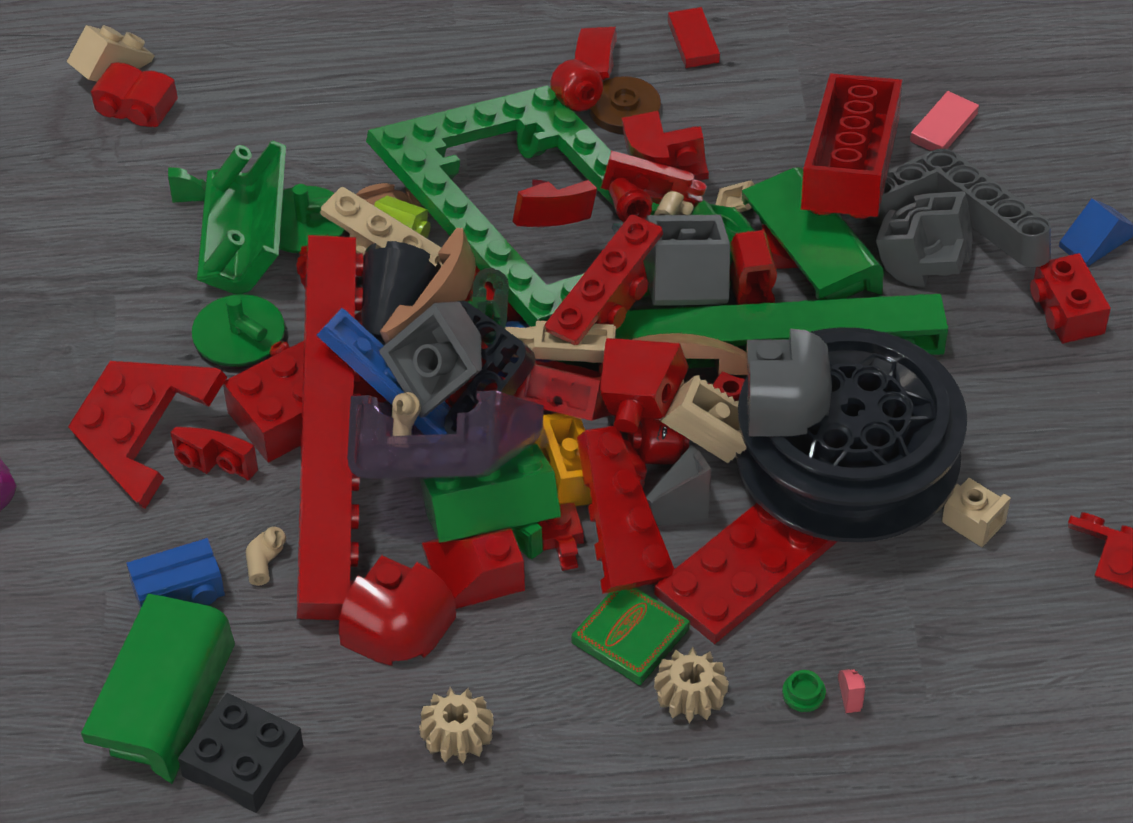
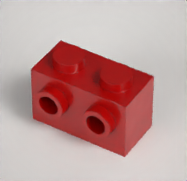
M1080 253L1051 259L1045 265L1036 267L1034 279L1030 282L1032 297L1035 302H1040L1045 312L1048 327L1051 330H1055L1062 344L1105 334L1111 307Z

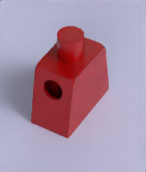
M606 339L600 391L608 412L616 415L614 426L618 430L625 433H635L638 430L641 418L661 419L665 417L689 367L680 343Z

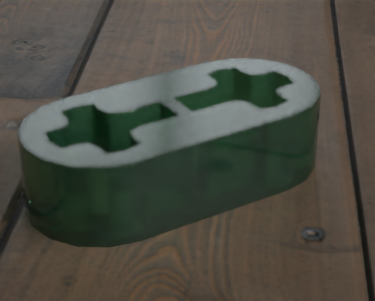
M485 268L479 271L475 276L470 296L471 305L484 314L485 312H491V319L504 329L507 323L509 283L505 274L494 268ZM487 281L493 282V288L496 289L492 300H486L487 289L484 286ZM491 331L487 333L481 342L493 344L496 339V332Z

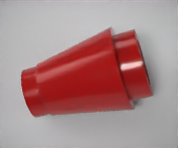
M617 178L610 184L609 192L619 219L625 222L630 215H636L646 220L647 215H650L652 212V199L650 195L625 178Z

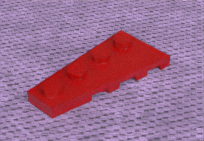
M615 426L583 431L577 437L584 484L590 488L592 504L588 506L590 521L596 522L599 540L594 545L597 561H602L604 577L600 580L602 594L655 584L663 578L671 576L674 566L620 430Z

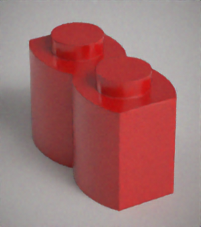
M119 62L111 63L91 90L94 108L101 115L117 119L127 118L136 125L146 127H158L178 99L173 78L156 71L142 72L132 65Z
M763 230L736 233L730 244L733 262L729 271V280L732 284L731 288L736 305L775 303L772 288L777 280V271L766 233Z

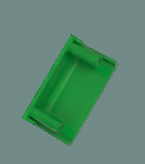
M274 140L271 141L247 173H241V171L251 159L252 153L246 146L237 145L219 169L207 171L197 271L198 281L229 293L244 294L252 290L278 257L286 145Z
M795 167L742 190L743 204H750L759 216L761 225L765 224L793 259L816 289L817 299L834 300L848 298L863 290L883 295V267L839 213L819 215L811 210H801L802 168Z
M148 593L83 727L81 735L84 743L109 748L111 757L150 765L154 773L173 784L180 768L178 758L193 739L235 646L226 615L208 605Z

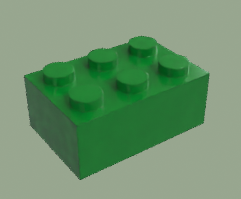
M519 442L512 444L505 451L496 453L486 450L471 453L466 459L456 461L438 459L430 462L428 467L418 468L425 513L439 543L561 517L555 473L538 444Z

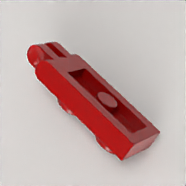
M612 150L601 185L602 189L609 190L610 184L615 179L625 178L646 191L653 203L660 204L665 194L675 191L684 196L683 200L692 203L694 208L698 203L702 202V196L707 188L705 183L694 180V175L691 172Z

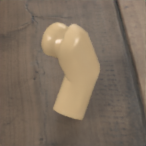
M671 191L664 195L654 215H690L694 206L692 203L684 201L682 194Z
M411 392L398 394L392 403L390 447L411 448L412 426L421 411L419 398Z
M269 527L265 532H262L252 540L246 548L249 582L252 585H264L270 580L268 563L281 552L286 542L284 531L278 527Z

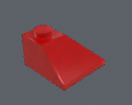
M511 528L439 543L438 539L422 543V549L429 569L444 580L452 591L456 609L525 591L524 560Z

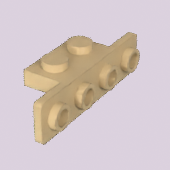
M340 187L321 207L320 214L348 231L350 237H356V253H363V257L365 250L371 244L376 243L375 249L385 248L387 241H397L411 244L431 254L429 261L434 266H436L437 262H439L441 267L443 265L438 255L441 249L440 246L344 187Z

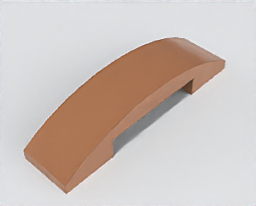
M456 228L439 250L438 255L443 265L413 306L399 305L383 326L380 333L385 344L434 303L465 301L473 284L476 263L463 228Z
M680 333L656 334L631 339L680 343L684 356L687 359H715L714 364L718 374L723 371L734 375H748L747 352L718 339ZM598 362L599 373H602L603 363Z

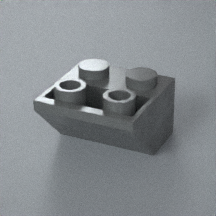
M647 215V221L661 226L663 230L662 237L643 260L653 305L727 304L729 300L730 242L721 215Z

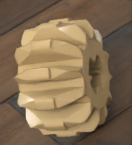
M692 647L688 655L684 656L675 649L672 660L662 659V663L659 665V673L655 677L654 689L658 693L660 707H669L672 719L681 713L686 714L685 717L689 724L696 714L708 720L711 715V709H721L724 703V696L728 692V680L724 676L725 668L723 663L713 662L710 651L703 656H698L694 647Z
M450 687L447 697L443 698L433 694L431 706H423L421 725L419 726L420 737L423 738V741H426L430 754L441 752V758L445 763L452 755L458 756V759L464 763L467 753L480 757L483 751L482 745L490 744L494 720L491 710L487 709L483 696L472 699V693L469 688L461 695H455V692Z

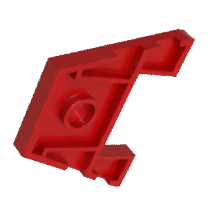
M110 361L68 428L132 499L146 509L164 477L158 471L134 459L176 393L209 407L226 381L227 376L218 368Z

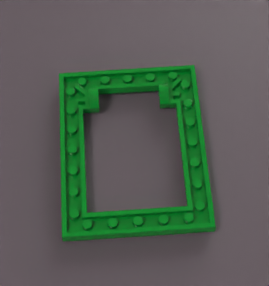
M548 85L368 130L366 138L368 145L424 208L428 209V212L447 234L451 236L456 228H463L474 254L476 266L527 324L532 327L536 326V321H548L584 274L546 285L451 180L459 173L460 159L456 155L444 157L446 148L516 130L518 132L517 146L523 157H536L542 155L550 148L558 147L614 206L609 190L601 188L611 150L571 109L556 98L555 92ZM652 202V212L650 215L655 214L659 204ZM647 288L644 296L650 295L649 288Z

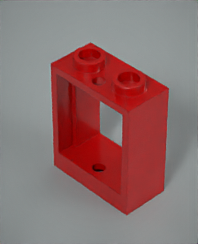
M535 360L532 371L518 388L514 401L515 403L590 421L612 415L608 412L601 396L602 373H599L598 370L559 361ZM554 401H555V402L562 403V404L556 405V404L554 403Z

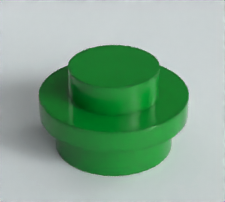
M810 670L794 672L783 684V699L790 708L796 711H814L825 700V685L820 677Z

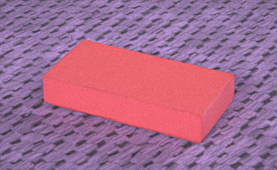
M947 91L911 132L910 142L930 151L948 149L976 117L979 105Z

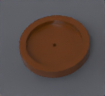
M627 76L614 77L603 81L601 98L595 106L589 109V113L595 124L602 129L616 134H624L623 117L658 111L660 115L661 99L658 91L650 83L642 79Z

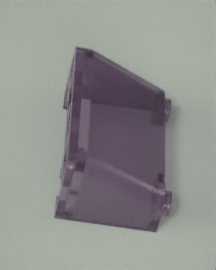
M477 391V400L479 402L476 407L468 413H458L457 434L424 435L413 425L411 435L393 436L394 418L392 417V405L378 402L376 397L369 395L351 396L348 466L357 477L370 480L487 477L538 440L543 428L544 406L499 391Z

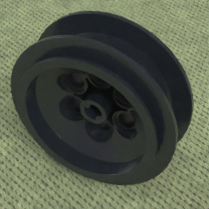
M839 327L811 331V333L819 336L827 344L830 357L832 393L829 415H825L820 422L807 428V434L795 436H749L747 415L748 376L746 377L739 396L738 423L740 433L747 448L741 454L736 452L738 470L742 481L755 501L783 524L807 535L830 541H878L904 534L922 525L933 517L952 495L960 473L961 449L967 431L966 405L961 390L953 376L935 357L919 346L898 336L871 329Z

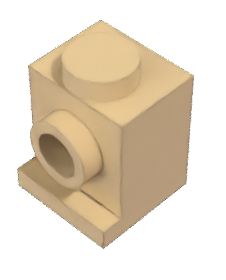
M968 478L961 486L956 484L952 495L944 506L942 523L980 547H983L1006 523L1011 498L1006 494L1000 497L973 479Z

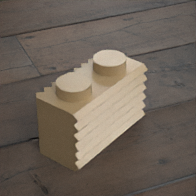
M699 375L691 378L677 390L665 417L661 418L662 423L726 463H729L730 460L736 457V452L741 454L747 448L740 433L738 423L739 401H734L733 396L728 397L726 392L721 393L719 388L714 389L713 384H707L706 379L701 380Z

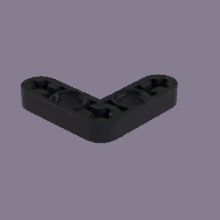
M460 301L481 334V341L487 333L491 331L496 332L494 343L488 348H481V358L486 361L482 371L474 377L445 417L444 427L448 435L463 445H471L484 435L530 374L535 365V354L520 339L466 301ZM514 354L519 357L515 364L510 361ZM500 371L507 375L505 379L498 375ZM491 383H497L496 394L491 399L483 401L482 394L485 387ZM475 404L482 408L480 412L473 408ZM465 419L470 423L466 429L460 426Z

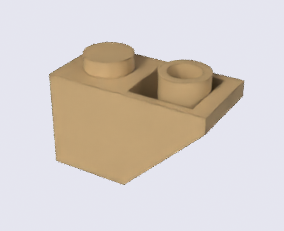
M86 25L67 63L88 80L98 82L111 63H125L140 69L152 62L155 55L143 47L145 44L143 39L130 32H126L125 36H123L118 31L105 25L101 29Z

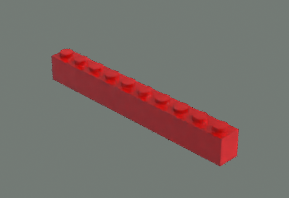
M308 235L296 619L339 620L343 603L354 583V580H350V567H358L359 543L351 542V529H358L359 504H352V491L359 492L360 467H352V454L360 453V430H353V418H360L361 394L353 392L354 382H360L361 376L316 336L341 308L345 309L354 319L355 311H362L363 288L355 287V277H362L363 253H356V237Z

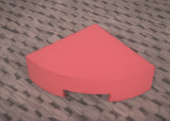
M855 669L840 670L838 681L845 713L861 712L865 694L863 677Z

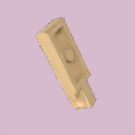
M536 321V326L527 328L505 327L507 331L531 348L535 354V359L603 363L606 339L615 338L616 326L594 324L578 345H573L546 332L545 323L547 321Z

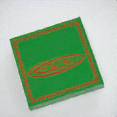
M630 588L610 592L573 632L571 643L640 686L661 663L662 659L668 655L689 631L690 620L639 589Z

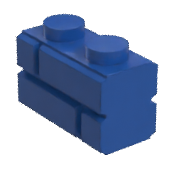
M208 538L126 563L131 585L140 609L148 593L203 605H210L218 597L225 596L221 573Z

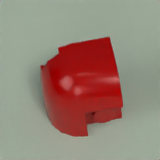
M658 111L622 118L624 140L628 155L691 172L694 175V180L702 181L709 179L701 126L664 133Z
M381 555L366 577L363 578L358 575L349 589L339 618L340 645L373 661L390 666L393 665V661L410 660L419 655L425 658L437 646L456 618V604L452 591L444 580L421 563L416 562L412 568H409Z

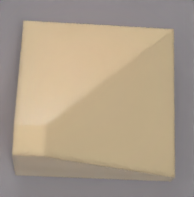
M751 180L720 188L716 205L735 207L739 212L751 209L750 204H743L742 190L753 186L754 183Z

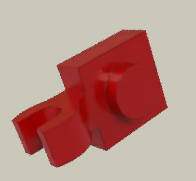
M574 502L559 505L561 517L536 522L542 527L543 550L556 549L562 571L578 568L576 559L578 554L577 544L584 543V533Z

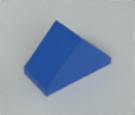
M1091 198L1060 240L1059 247L1069 255L1080 253L1088 267L1133 237V223L1113 207Z

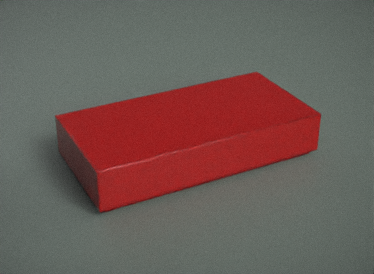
M702 7L668 12V24L685 68L720 62V52Z

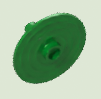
M297 184L292 188L283 190L280 250L300 253L301 246H307L308 235L326 236L328 234L329 236L340 237L344 234L346 230L320 214L321 207L334 192L322 187L306 186L304 184Z
M247 294L225 296L211 302L199 312L192 326V339L197 351L213 363L231 367L247 366L270 356L271 346L279 341L282 342L285 333L284 319L279 309L264 298Z

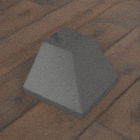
M460 301L434 303L378 350L405 393L411 392L419 398L421 403L420 418L426 417L482 371L481 334Z

